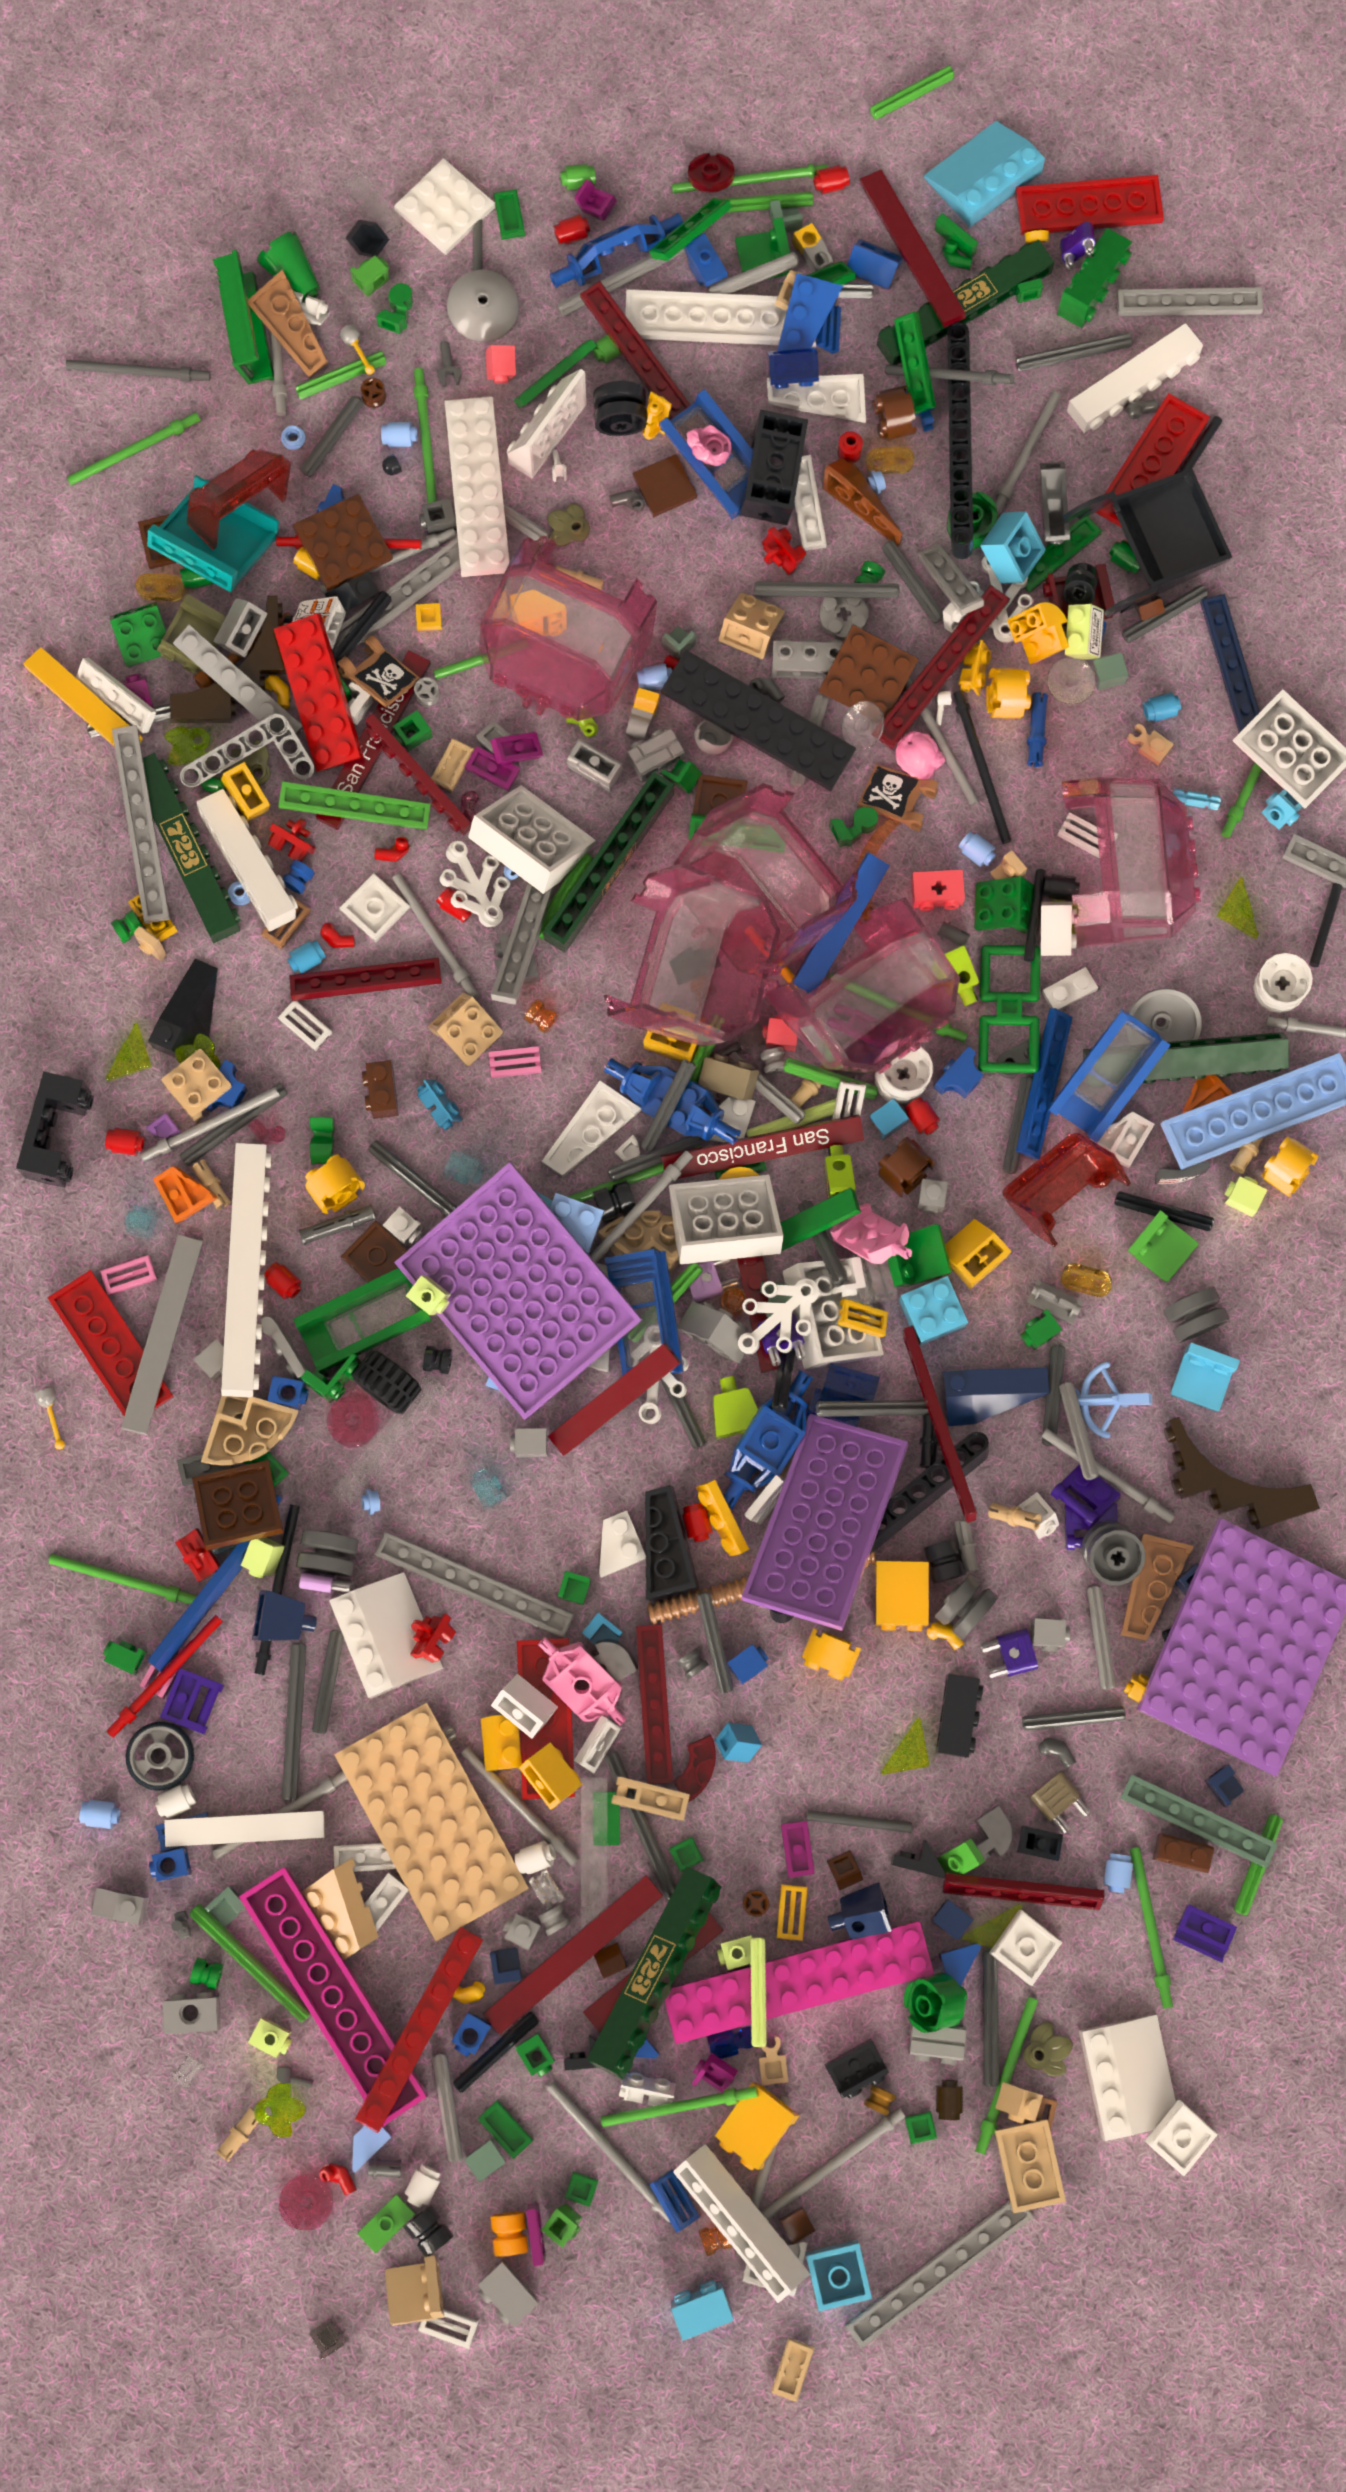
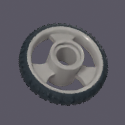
M154 1722L143 1726L131 1737L126 1749V1765L131 1777L139 1785L150 1790L163 1791L176 1787L187 1778L194 1763V1747L191 1739L180 1727L168 1722ZM170 1733L181 1741L185 1758L176 1759L174 1750L166 1744V1738ZM148 1734H151L154 1743L146 1749L145 1759L135 1760L136 1749L140 1741ZM158 1749H163L166 1752V1759L161 1764L156 1763L154 1760V1753ZM151 1768L159 1770L170 1768L174 1773V1777L166 1781L157 1782L147 1779L146 1774Z

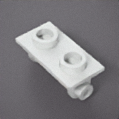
M294 291L308 322L313 325H321L329 316V312H327L328 305L323 300L307 296L306 302L303 303V294Z
M626 2073L622 2080L619 2096L624 2097V2100L642 2103L644 2095H648V2105L651 2106L673 2102L676 2083H672L664 2078L652 2079L644 2077L639 2073Z

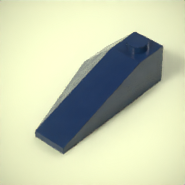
M1048 1368L975 1369L944 1372L948 1426L975 1425L992 1416L999 1415L1009 1409L1050 1394Z

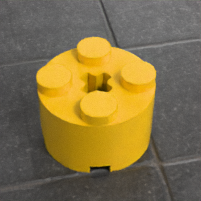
M991 668L988 678H992V683L990 686H986L987 712L991 713L989 717L1022 718L1025 709H1029L1031 705L1030 694H1027V685H1029L1030 681L1029 671L1017 668Z
M1287 1136L1281 1143L1280 1151L1276 1157L1272 1155L1264 1166L1265 1170L1261 1176L1269 1184L1290 1197L1310 1173L1309 1166L1310 1164L1315 1165L1319 1155L1296 1139Z
M339 1154L333 1155L327 1160V1164L319 1169H312L305 1176L307 1179L305 1188L324 1214H329L327 1211L329 1209H332L334 1212L343 1209L358 1197L356 1194L357 1190L360 1188L363 1191L365 1187L364 1181L346 1158H341Z
M813 1628L801 1656L805 1659L804 1665L815 1670L820 1669V1667L829 1670V1676L841 1681L845 1676L850 1677L862 1648L856 1646L854 1650L850 1648L851 1642L828 1632L822 1633V1636L818 1635L819 1629Z

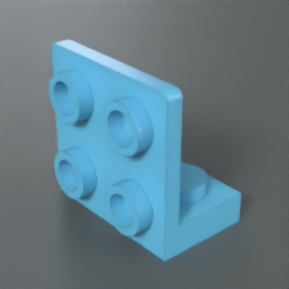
M1190 1343L1185 1349L1170 1394L1218 1412L1232 1373L1237 1370L1240 1360Z

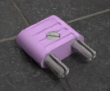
M731 1259L697 1263L703 1269V1272L689 1286L694 1302L697 1303L722 1295L724 1290L739 1285L736 1277L720 1282L715 1268L729 1263ZM689 1264L682 1265L683 1271L687 1268Z
M304 1571L301 1574L299 1587L332 1593L334 1590L349 1592L353 1589V1586L350 1585H354V1583L349 1580L337 1579V1575Z

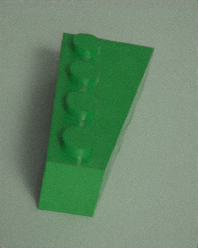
M1107 228L1093 247L1092 258L1087 256L1079 273L1076 272L1070 286H1067L1063 291L1057 315L1080 328H1083L1086 321L1091 322L1097 312L1095 308L1097 303H1103L1109 292L1107 287L1110 283L1114 285L1121 272L1119 271L1122 264L1126 266L1131 258L1132 252L1130 247L1132 241Z

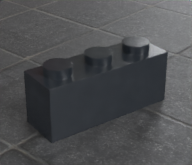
M953 1674L946 1675L935 1753L969 1758V1753H974L976 1738L972 1737L973 1727H978L980 1715L979 1711H975L976 1703L981 1701L983 1694V1685H979L980 1679Z

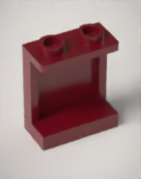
M1104 563L1095 566L1098 572V584L1095 598L1091 604L1103 609L1105 612L1115 604L1106 564ZM1053 573L1048 574L1045 583L1042 584L1044 597H1048L1049 603L1056 605L1064 613L1066 619H1068L1069 604L1066 603L1063 597L1066 576L1054 578Z

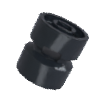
M1077 563L1069 568L1063 590V597L1066 603L1069 605H1082L1093 602L1098 584L1097 570L1087 563Z
M627 1180L614 1184L612 1190L605 1187L593 1191L597 1208L605 1210L602 1217L603 1223L616 1219L619 1213L624 1216L627 1215L636 1205Z
M956 1539L924 1548L927 1562L934 1565L930 1569L934 1584L966 1575L962 1561L956 1559L960 1553Z
M432 2205L425 2208L404 2226V2229L412 2239H419L418 2247L425 2257L435 2253L454 2237L445 2224L439 2225L440 2216Z

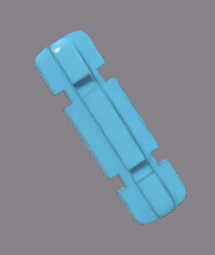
M1176 788L1172 792L1171 800L1177 804L1185 802V805L1200 808L1208 806V809L1218 810L1221 797L1212 794L1207 796V793L1189 790L1184 792L1183 789Z

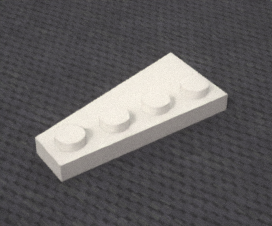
M863 374L767 378L768 405L866 423Z
M599 1081L544 1157L542 1164L561 1177H564L641 1111V1108Z

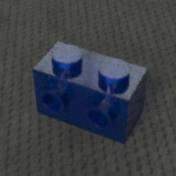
M816 348L767 352L770 385H775V388H788L789 384L799 383L800 387L813 386V382H819L818 351Z

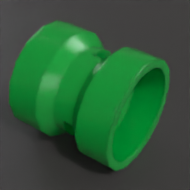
M864 561L860 569L861 574L856 577L854 583H878L883 579L886 572L879 564L872 561Z
M133 910L125 913L124 918L115 919L110 922L123 944L130 940L138 927H143ZM124 922L126 923L127 927H128L129 930H130L129 933H128L127 929L125 928V926H124V924H123Z
M197 1957L192 1969L190 1983L195 1985L203 1983L207 1988L216 1990L222 1976L224 1964L217 1962L208 1964L206 1959Z

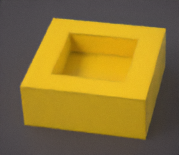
M440 603L416 604L417 631L442 629Z

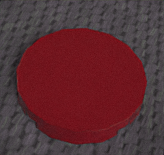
M710 153L701 154L695 157L688 166L689 183L699 191L719 192L729 187L735 178L734 163L723 154L716 153V156H710Z

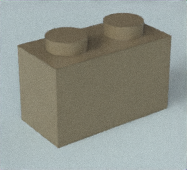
M715 1053L714 1057H705L698 1084L709 1090L741 1100L752 1099L759 1070L751 1068L752 1063L738 1060L737 1063L728 1061V1056Z

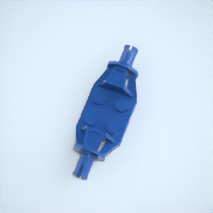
M676 213L674 216L661 222L652 214L649 216L650 225L625 224L583 244L575 257L572 253L567 255L568 266L549 274L554 287L557 288L573 279L577 281L579 286L585 285V280L602 273L598 255L605 256L614 252V246L616 245L626 246L636 242L641 252L650 250L683 223L680 214ZM644 234H654L656 239L646 244ZM590 263L593 269L585 273H582V271Z
M611 1058L607 1062L609 1067L605 1066L604 1072L621 1080L620 1092L627 1094L643 1112L655 1117L677 1071L668 1066L642 1065L638 1061L628 1068L614 1058ZM641 1073H644V1074L650 1075L651 1077L647 1078V1077L642 1076V1075H640V1074H641ZM691 1079L667 1124L683 1135L702 1137V1139L708 1141L716 1134L732 1145L738 1140L736 1135L740 1136L741 1133L740 1130L722 1121L724 1110L719 1108L711 1091ZM704 1106L712 1113V1116L703 1110Z
M799 1370L791 1384L787 1409L779 1413L775 1412V1409L772 1408L773 1396H771L760 1406L734 1448L729 1471H726L724 1474L731 1482L723 1495L729 1509H734L744 1491L748 1490L755 1493L756 1489L769 1483L776 1475L780 1476L806 1433V1409L809 1405L803 1401L802 1396L814 1379L810 1375L807 1376V1373ZM794 1404H796L797 1408L794 1419L791 1420L789 1416ZM756 1470L761 1472L750 1484L747 1483Z

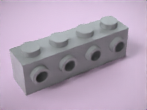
M787 638L773 641L772 677L824 679L842 642L839 640L817 642L813 639L797 642Z

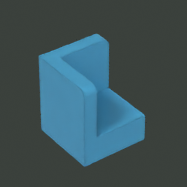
M894 1098L870 1115V1119L881 1132L880 1138L883 1141L905 1126L909 1119Z
M597 1613L582 1632V1635L595 1645L596 1641L602 1639L618 1641L623 1632L601 1614Z
M728 1722L715 1739L724 1760L748 1763L762 1746L751 1725Z

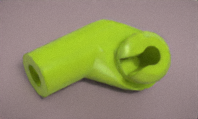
M573 711L567 712L566 723L578 724L583 733L588 737H593L598 733V725L590 714Z

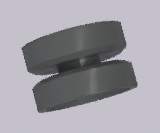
M1215 1287L1187 1295L1163 1310L1168 1322L1176 1323L1185 1320L1173 1330L1178 1343L1205 1334L1230 1320L1225 1308L1218 1307L1208 1311L1209 1308L1216 1305L1220 1300Z
M1104 1521L1095 1524L1087 1531L1081 1546L1084 1563L1100 1581L1109 1585H1123L1131 1582L1140 1574L1145 1565L1146 1553L1143 1543L1126 1525L1117 1521Z
M303 1530L300 1544L304 1548L315 1550V1552L299 1553L296 1567L318 1573L352 1577L355 1563L350 1559L340 1557V1555L350 1556L356 1554L359 1540L334 1532Z
M971 1573L960 1585L957 1584L943 1601V1606L934 1616L943 1625L949 1624L956 1615L960 1618L952 1627V1633L960 1640H963L999 1598L989 1588L983 1590L977 1598H974L973 1595L979 1589L981 1581Z

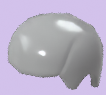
M708 720L700 722L694 733L697 746L704 753L711 755L725 752L734 738L733 734L730 735L729 732Z

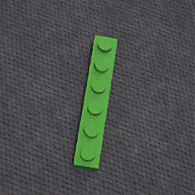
M283 781L279 799V808L422 830H427L431 805L429 803Z

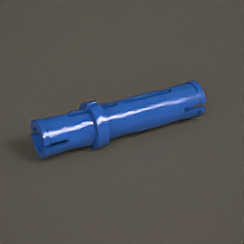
M1041 692L1032 694L1030 736L1027 738V745H1029L1027 765L1031 767L1033 762L1034 767L1043 766V749L1047 742L1044 735L1048 695L1043 693L1041 697Z

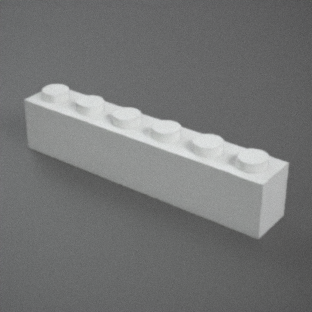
M1185 323L1070 400L1067 412L1084 433L1090 429L1096 430L1103 424L1104 419L1109 416H1117L1125 405L1139 401L1143 393L1148 390L1150 392L1154 391L1167 377L1169 379L1175 377L1186 364L1189 366L1193 365L1200 358L1203 344Z
M224 789L197 801L198 814L270 932L296 919L297 903L292 895L288 896L284 889L286 887L281 876L274 874L272 870L273 864L268 855L264 856L260 850L261 844L256 835L251 836L248 831L249 824L243 815L239 816L236 811L238 808L234 798L227 796Z
M706 2144L673 2171L778 2303L810 2275L803 2263L795 2256L786 2242L778 2235L769 2221L757 2209L750 2197L745 2194L733 2176L728 2173Z

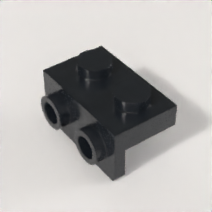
M872 2039L824 2064L842 2098L857 2096L862 2092L861 2088L870 2083L871 2085H876L886 2078L885 2075L889 2073Z

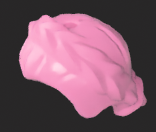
M708 425L703 429H692L687 432V443L692 448L696 459L701 460L705 464L715 466L726 463L732 449L731 441L727 435L716 429L713 425Z
M911 731L897 743V763L903 771L912 777L921 780L930 779L934 771L945 762V757L929 734Z

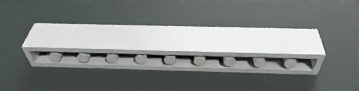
M236 1143L222 1396L253 1397V1389H259V1374H254L255 1364L260 1365L261 1349H256V1340H261L262 1324H257V1315H263V1299H258L259 1290H264L265 1275H260V1265L265 1266L266 1250H261V1241H267V1226H262L263 1217H268L269 1202L264 1201V1192L269 1193L270 1177H265V1169L271 1168V1153H266V1145Z

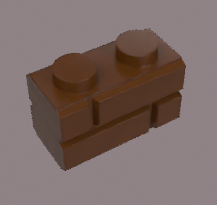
M1161 1833L1157 1836L1152 1860L1209 1873L1214 1847Z

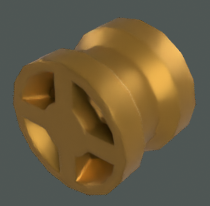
M871 2085V2095L868 2099H865L864 2105L888 2116L890 2112L889 2105L895 2100L896 2095L876 2085Z

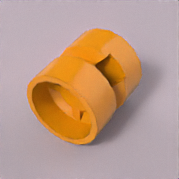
M506 2212L490 2216L491 2229L497 2234L492 2240L494 2256H510L528 2252L527 2235L522 2233L526 2228L525 2212Z

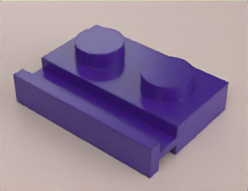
M1187 1904L1172 1940L1223 1963V1958L1228 1951L1237 1927Z

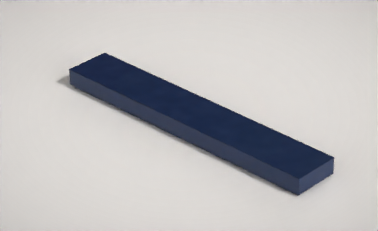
M1221 594L1201 599L1200 604L1236 726L1240 733L1260 713L1226 596Z

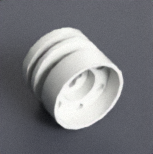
M1289 953L1274 955L1265 962L1255 977L1253 986L1255 998L1262 1007L1270 1012H1290L1300 1005L1311 989L1313 980L1311 969L1305 960L1297 955ZM1279 981L1282 982V985L1286 986L1283 991L1280 990V986H1276Z
M901 1042L891 1046L884 1053L874 1074L878 1093L886 1101L894 1098L898 1104L903 1105L909 1104L920 1097L933 1074V1063L929 1054L921 1046L913 1043ZM901 1073L906 1075L903 1080L898 1079Z

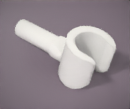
M554 449L552 451L554 459L552 480L556 482V477L562 476L564 481H566V466L561 464L558 450Z
M941 691L936 697L937 715L935 722L938 726H941L943 705H951L950 691Z

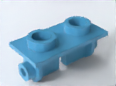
M424 1080L425 1084L417 1088V1096L427 1109L432 1108L434 1105L437 1107L430 1114L440 1128L443 1127L444 1130H448L453 1126L452 1121L463 1120L459 1115L460 1110L458 1106L445 1095L446 1090L439 1081Z

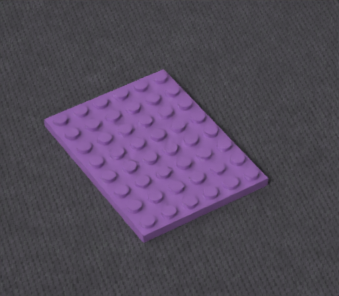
M512 1162L505 1165L394 1262L413 1286L421 1275H427L451 1294L447 1299L449 1301L448 1306L441 1314L437 1312V1315L524 1420L532 1416L643 1320Z
M1222 1518L1218 1519L1137 1710L1270 1775L1278 1776L1346 1614V1580Z

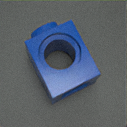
M273 1376L267 1401L301 1410V1405L307 1402L309 1390L305 1389L306 1385L303 1381ZM289 1387L295 1388L296 1394L292 1399L286 1400L283 1398L285 1389Z
M752 1644L727 1662V1665L743 1685L768 1667L765 1661L769 1658L760 1646L755 1648Z
M187 1848L152 1855L153 1861L149 1862L151 1876L156 1877L157 1882L192 1874ZM169 1857L176 1864L174 1871L171 1873H167L163 1868L164 1861Z
M468 2012L451 2041L456 2044L454 2049L465 2056H469L470 2053L475 2055L492 2025L473 2013ZM473 2028L477 2031L478 2039L476 2042L468 2043L464 2040L463 2033L465 2029Z

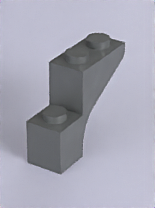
M1065 462L1040 463L1045 542L1050 541L1051 544H1061L1065 540H1070L1069 522L1065 524L1062 521L1063 515L1068 512Z

